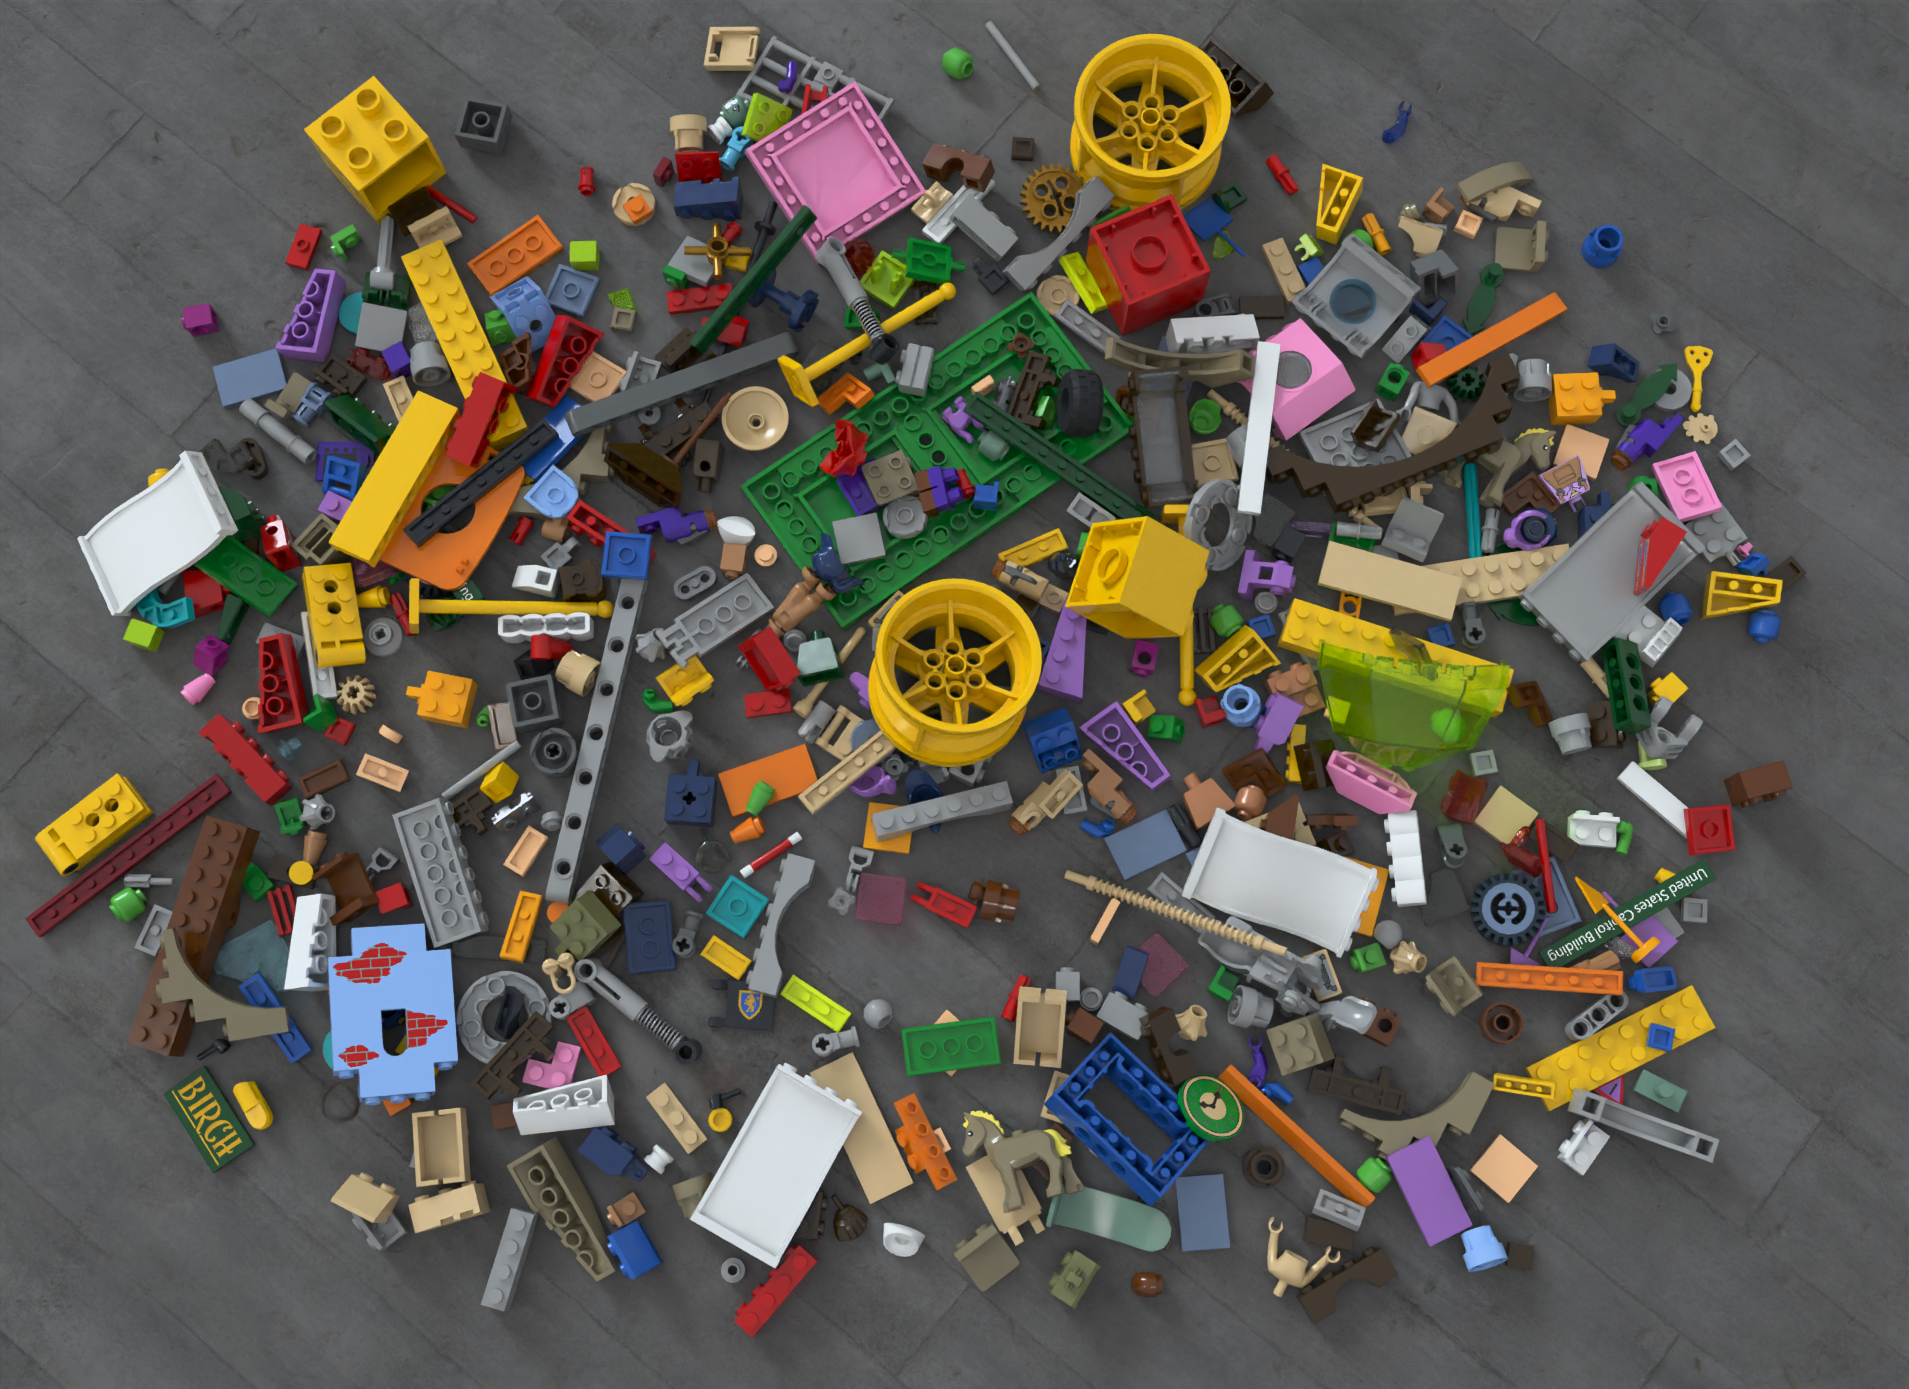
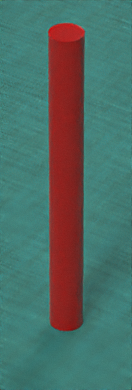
M430 185L425 186L432 198L472 224L478 218Z
M1536 819L1535 824L1547 913L1557 912L1545 819Z

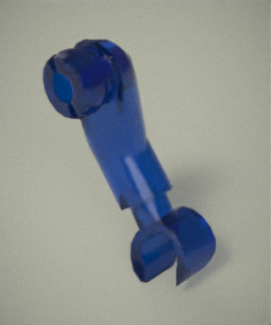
M1404 101L1400 103V116L1397 117L1396 125L1385 130L1382 134L1384 143L1391 144L1404 135L1408 122L1407 116L1412 112V104H1410L1407 111H1402Z

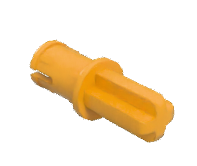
M1373 213L1366 214L1362 217V222L1367 232L1371 235L1378 254L1383 256L1392 250L1384 236L1385 231L1380 228Z

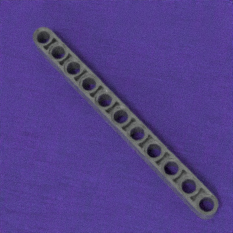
M785 332L566 412L564 416L572 436H580L674 402L679 398L688 397L778 364V358L783 355L791 359L797 356L799 351L791 332Z

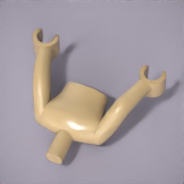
M1274 1217L1269 1219L1268 1226L1271 1232L1268 1243L1267 1265L1269 1272L1279 1279L1273 1291L1278 1297H1282L1288 1284L1304 1288L1329 1262L1336 1263L1339 1261L1340 1251H1338L1335 1257L1328 1255L1331 1251V1246L1326 1248L1325 1255L1307 1272L1308 1261L1294 1252L1285 1250L1282 1256L1277 1259L1279 1232L1283 1229V1221L1279 1227L1275 1228L1271 1225Z

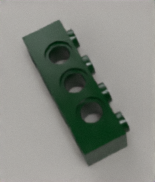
M1616 638L1601 647L1614 730L1635 735L1652 727L1638 644L1622 638Z

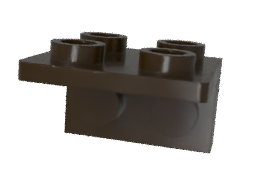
M611 861L600 865L573 898L576 900L591 890L611 914L617 918L629 903L639 900L645 893Z

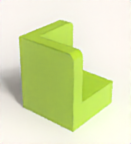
M597 241L570 242V264L573 269L579 271L600 269V249Z
M131 619L123 640L131 645L157 652L165 632L157 626Z

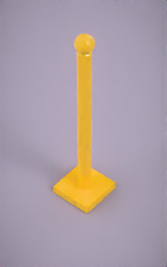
M949 282L943 283L939 290L932 292L882 322L881 327L885 331L884 333L890 334L944 300H951L956 295L955 286ZM866 333L806 369H803L801 364L785 355L779 357L777 361L793 395L809 406L814 407L819 404V401L810 381L871 345V342Z
M1165 505L1160 515V523L1178 524V533L1185 537L1183 526L1189 505ZM1193 622L1188 630L1183 633V636L1180 637V688L1182 690L1178 694V700L1184 706L1193 705L1196 699V693L1193 690Z
M411 578L409 629L411 633H419V613L548 615L551 613H561L569 615L575 612H583L590 616L598 614L601 618H609L613 615L614 611L613 604L607 600L597 604L596 602L419 599V578Z

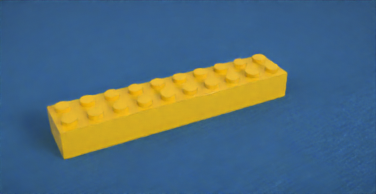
M442 239L401 256L465 400L467 397H470L473 390L472 382L480 372L507 383L502 368ZM511 393L507 399V403L510 405L506 413L502 412L498 417L499 426L496 432L487 438L490 440L489 447L496 451L508 447L529 430L518 403Z
M1294 598L1289 606L1277 647L1325 661L1332 665L1494 718L1503 711L1508 693L1506 688L1510 686L1514 669Z

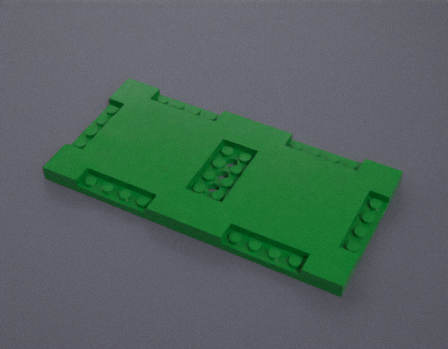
M1032 292L934 356L924 397L902 393L899 391L898 384L894 383L871 398L859 410L856 408L841 418L854 423L859 431L868 434V439L864 446V451L867 452L864 463L873 457L877 460L902 449L904 456L910 459L913 467L911 471L914 477L915 472L941 466L943 469L951 467L957 470L965 469L971 485L975 486V490L976 484L994 486V481L999 482L996 511L975 509L974 496L954 504V510L939 512V515L933 518L928 516L927 525L924 530L917 536L908 539L897 538L887 531L883 521L885 507L875 512L877 513L886 557L846 565L845 567L849 572L850 578H859L864 581V585H858L844 593H836L832 600L824 599L822 601L843 632L878 609L881 603L893 596L898 590H902L950 556L957 555L1026 508L1029 502L1062 481L1011 444H1009L1011 448L1002 460L991 461L978 450L980 442L977 440L983 433L980 429L976 428L973 423H970L965 431L973 436L974 441L968 443L966 439L955 433L950 425L942 419V413L949 406L952 409V413L958 411L954 401L959 396L963 397L965 403L968 404L973 397L971 387L988 375L994 380V390L998 381L1008 376H1011L1010 382L1015 381L1018 383L1027 356L1024 359H1020L1015 352L1008 350V344L1013 341L1018 333L1024 334L1029 340L1034 342V348L1029 351L1052 358L1048 369L1052 371L1051 375L1057 376L1058 379L1061 380L1064 374L1071 369L1091 370ZM1046 385L1044 390H1040L1037 401H1040L1042 396H1050L1057 404L1059 389ZM1103 386V415L1100 427L1093 435L1089 437L1067 436L1058 426L1057 415L1052 427L1045 426L1044 431L1032 427V430L1082 465H1085L1095 457H1101L1129 437L1128 427L1131 425V421ZM992 390L984 397L990 401L994 400L996 392ZM835 423L741 485L744 495L801 572L805 566L813 569L811 558L813 554L821 549V533H826L831 537L834 551L839 556L832 522L857 517L836 479L843 475L833 478L832 475L826 474L820 468V464L826 456L837 448ZM923 436H929L932 442L924 446L919 440ZM941 453L945 459L941 463H936L932 459L933 455ZM956 482L950 483L951 489L958 487Z

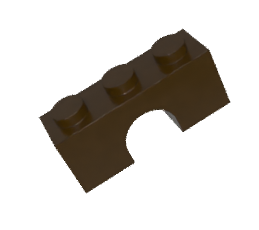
M1162 1006L1139 1018L1142 1025L1140 1027L1141 1033L1145 1039H1148L1150 1044L1149 1052L1158 1063L1160 1068L1158 1073L1163 1082L1176 1086L1199 1074L1190 1051L1183 1049L1173 1053L1170 1051V1038L1175 1033L1181 1031L1172 1008Z

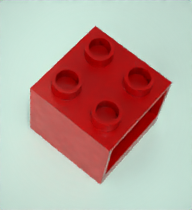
M1172 194L1090 228L1086 263L1122 336L1194 307L1200 300H1203L1211 270Z

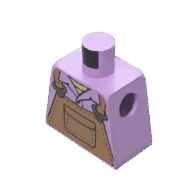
M1579 455L1537 476L1560 505L1568 501L1573 512L1586 506L1580 494L1590 490Z

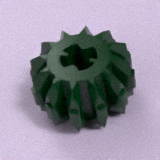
M1470 366L1449 377L1450 379L1447 380L1446 385L1450 386L1448 390L1450 394L1455 393L1454 400L1461 397L1464 403L1467 399L1475 401L1476 396H1481L1485 382L1482 381L1484 373H1476L1478 367L1471 370Z
M449 596L442 600H457V598ZM425 614L430 627L438 632L454 626L465 616V614Z

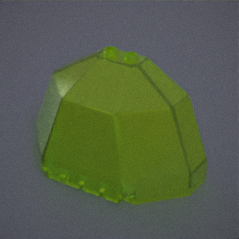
M1320 638L1316 659L1332 731L1369 759L1378 763V767L1391 769L1392 766H1401V769L1405 771H1415V768H1421L1473 749L1507 688L1510 664L1506 660H1501L1498 665H1467L1464 667L1446 664L1445 673H1443L1442 663L1422 661L1421 670H1418L1417 660L1398 658L1397 667H1393L1394 658L1377 656L1375 659L1372 654L1327 644L1324 639Z

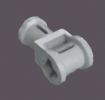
M855 1026L851 1027L850 1030L839 1033L818 1034L812 1041V1048L815 1054L820 1057H826L832 1052L840 1051L843 1048L851 1046L860 1047ZM822 1039H824L825 1043H830V1045L826 1046L825 1051H822L821 1048H816Z

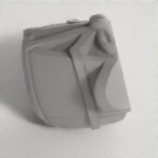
M681 710L669 714H660L650 723L646 742L650 746V755L653 760L662 762L666 757L670 759H683L685 757V753L693 746V731L689 727L693 721V716L690 712Z

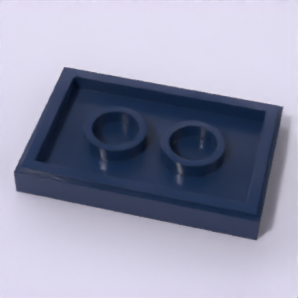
M670 900L628 904L623 910L628 975L675 971Z

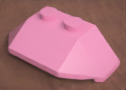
M1333 750L1326 765L1327 772L1337 793L1378 814L1410 811L1417 792L1411 789L1398 773L1356 752Z

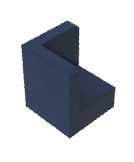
M1440 298L1436 303L1423 306L1415 300L1409 312L1417 315L1430 326L1443 312L1447 303Z

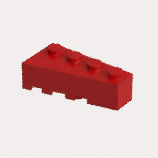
M556 315L526 398L544 406L556 407L571 385V380L582 369V364L595 349L594 346L603 338L605 333L572 317Z
M482 372L472 382L473 390L471 395L464 402L462 417L456 421L455 434L446 446L447 457L474 468H478L490 444V440L487 439L488 436L493 435L499 426V415L502 412L506 413L510 405L507 403L510 393L515 395L518 389Z
M280 633L259 638V669H261L258 687V690H260V704H258L260 725H258V734H269L306 725L303 718L309 715V709L292 635Z
M219 713L198 733L203 738L214 743L212 748L226 760L229 759L231 768L240 776L243 775L245 777L243 780L265 803L273 806L293 788L288 783L290 777L282 769L278 771L273 766L276 762L267 753L263 755L258 750L261 747L260 744L253 737L248 739L244 734L246 729L237 720L232 722Z

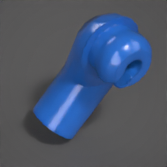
M1085 818L1079 828L1095 838H1101L1110 835L1114 831L1115 823L1112 819L1107 818L1103 822L1094 824Z
M1277 1082L1263 1084L1259 1088L1268 1099L1279 1098L1286 1106L1294 1098L1289 1091Z

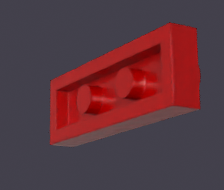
M732 283L667 291L669 314L676 315L717 309L732 292Z
M584 1006L566 1017L567 1022L598 1076H608L622 1068L621 1063L588 1006Z

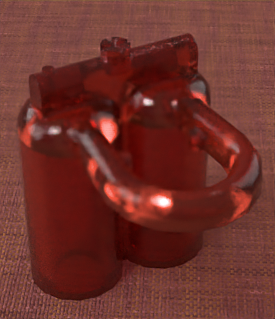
M1523 826L1510 843L1501 842L1500 845L1509 863L1536 878L1541 874L1544 864L1540 862V857L1522 848L1531 833L1530 827ZM1524 833V836L1522 837V839L1519 841L1518 844H1516V843L1518 842V840L1520 839V837L1522 836V834Z

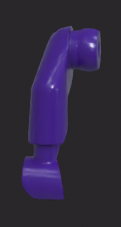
M1250 1035L1248 1044L1253 1048L1254 1053L1252 1055L1255 1064L1248 1080L1256 1088H1260L1263 1085L1268 1065L1264 1051L1261 1050L1262 1038L1259 1036L1260 1042L1258 1045H1252Z

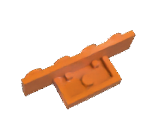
M915 1093L894 1102L893 1104L904 1124L895 1130L897 1141L903 1147L910 1167L914 1169L916 1174L926 1169L936 1190L958 1180Z

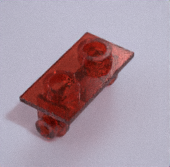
M362 347L347 350L352 353V356L348 357L347 363L354 369L366 373L368 366H370L368 375L382 381L390 378L391 373L384 356L377 355L375 357L370 355V351Z

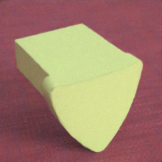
M1638 741L1639 767L1643 770H1659L1667 767L1666 759L1650 757Z

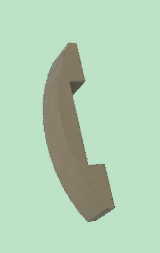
M1516 161L1499 164L1478 172L1458 183L1456 187L1465 201L1471 203L1485 198L1489 192L1514 184L1516 187L1533 183L1535 179L1523 162Z

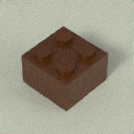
M1784 760L1744 770L1724 780L1732 807L1741 805L1742 808H1746L1761 801L1765 803L1776 800L1778 797L1786 795L1785 791L1793 787Z

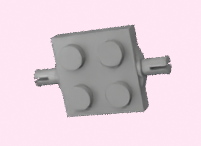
M1720 502L1722 505L1720 512L1692 519L1685 526L1706 547L1700 554L1707 564L1725 556L1732 567H1734L1741 561L1733 550L1748 537L1722 502Z

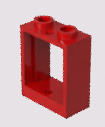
M771 627L754 634L738 645V648L767 692L773 689L777 692L796 682L794 677L799 675L800 671Z

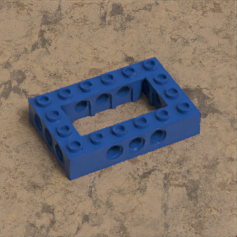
M1111 1032L1044 1103L1063 1124L1149 1206L1162 1197L1209 1142L1198 1136L1185 1123L1187 1120L1177 1103L1178 1096ZM1103 1075H1106L1174 1140L1154 1165L1147 1154L1144 1155L1130 1142L1131 1139L1129 1137L1126 1138L1112 1125L1113 1122L1111 1120L1108 1121L1094 1108L1095 1105L1091 1101L1081 1100Z

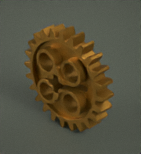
M1050 163L1049 169L1042 165L1040 168L1041 172L1034 169L1033 176H1027L1029 183L1024 182L1022 188L1025 190L1020 192V196L1024 198L1020 201V205L1026 206L1023 208L1022 213H1029L1026 220H1034L1032 227H1036L1039 224L1041 225L1040 232L1048 228V233L1051 234L1053 229H1056L1057 234L1060 235L1061 229L1066 228L1073 213V209L1066 208L1064 202L1070 201L1075 206L1076 193L1084 186L1081 185L1084 177L1077 179L1078 171L1076 170L1071 174L1069 172L1070 166L1062 170V164L1059 163L1057 169H1054L1053 164ZM1048 181L1051 183V186H1052L1051 188H1052V190L1050 189L1049 185L1047 184ZM1061 181L1065 183L1066 188H1058L1056 182ZM1043 189L1046 195L1041 197L1037 195L1036 190ZM1052 195L1054 198H1059L1058 203L1055 199L1051 200ZM1051 209L1054 212V216L1045 215L1044 210Z

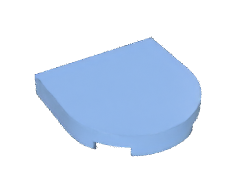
M552 465L524 496V500L544 516L558 519L569 515L579 501V492L573 480L556 466Z

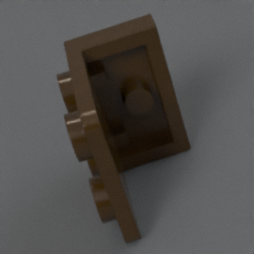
M1333 740L1314 741L1293 746L1303 791L1334 786L1326 769L1333 750H1336Z

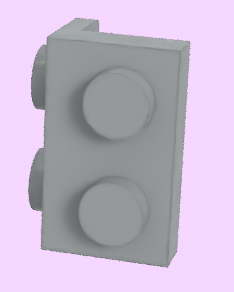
M634 351L633 356L627 360L626 375L621 378L619 383L620 391L622 392L658 379L663 366L662 362L641 357L639 352Z
M392 1211L386 1223H372L351 1212L354 1216L352 1219L353 1223L359 1230H364L368 1236L366 1240L374 1250H386L408 1232L394 1211Z

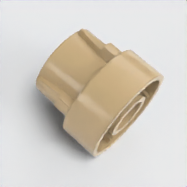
M684 114L670 118V134L675 136L676 152L703 151V135L707 134L706 117Z
M571 650L560 661L555 676L557 681L566 685V688L585 697L597 681L601 662L584 653L579 654Z

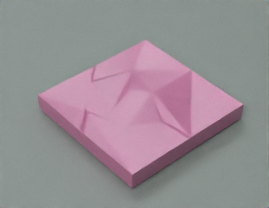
M855 81L745 151V155L789 222L804 205L810 208L817 216V220L801 238L817 264L819 262L816 259V252L829 237L839 239L846 247L918 201L926 191Z

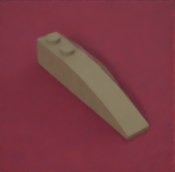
M556 1136L507 1165L530 1208L535 1213L538 1212L546 1220L545 1225L550 1230H555L562 1238L561 1242L563 1245L573 1250L577 1255L576 1259L596 1281L617 1270L613 1254L607 1245L609 1242L594 1205Z

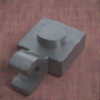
M572 536L563 546L556 542L540 557L551 569L558 571L559 567L567 566L573 561L570 554L579 550L582 545Z

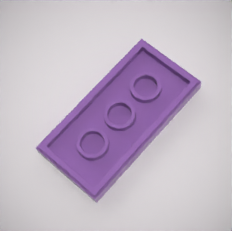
M1426 1136L1385 1157L1428 1246L1431 1247L1472 1226V1222L1430 1136Z

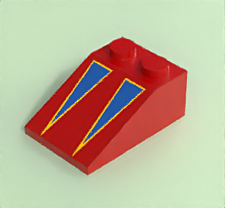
M1665 517L1658 521L1653 520L1640 534L1643 538L1638 547L1633 593L1636 596L1650 589L1687 533V531Z

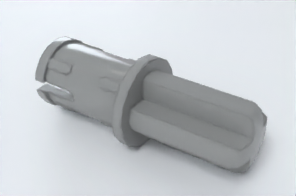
M1492 508L1485 511V522L1481 528L1483 533L1481 550L1484 553H1493L1496 535L1499 534L1498 521L1500 511L1496 510V514H1494L1495 509Z
M1338 521L1336 536L1354 537L1356 540H1359V537L1379 540L1382 537V527L1361 525V522L1356 524Z

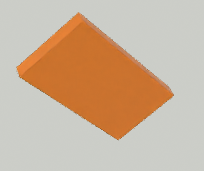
M536 215L469 261L467 265L490 296L521 280L562 252L564 248L540 216Z
M805 744L718 774L733 818L749 813L745 808L747 807L754 784H758L759 780L776 789L773 793L775 796L766 806L798 796L818 780Z

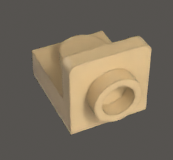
M1417 481L1414 485L1407 487V498L1423 504L1422 495H1428L1433 489V484Z

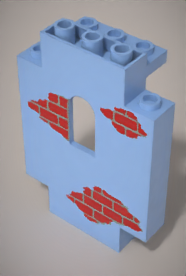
M425 923L352 928V956L328 957L333 1076H339L340 1079L353 1078L354 1074H358V1098L360 1102H365V1105H378L383 1100H390V1103L405 1102L406 1098H415V1101L429 1100L430 1096L435 1094L434 1067H438V1070H450L458 1062L450 949L426 951ZM405 1009L407 1049L401 1055L391 1056L383 1048L381 1011Z

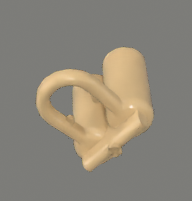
M562 953L558 960L550 958L542 964L543 972L550 976L555 991L560 994H569L576 987V977L573 971L579 960L570 953ZM564 970L568 971L567 976H570L571 985L567 989H561L557 984V977H560Z

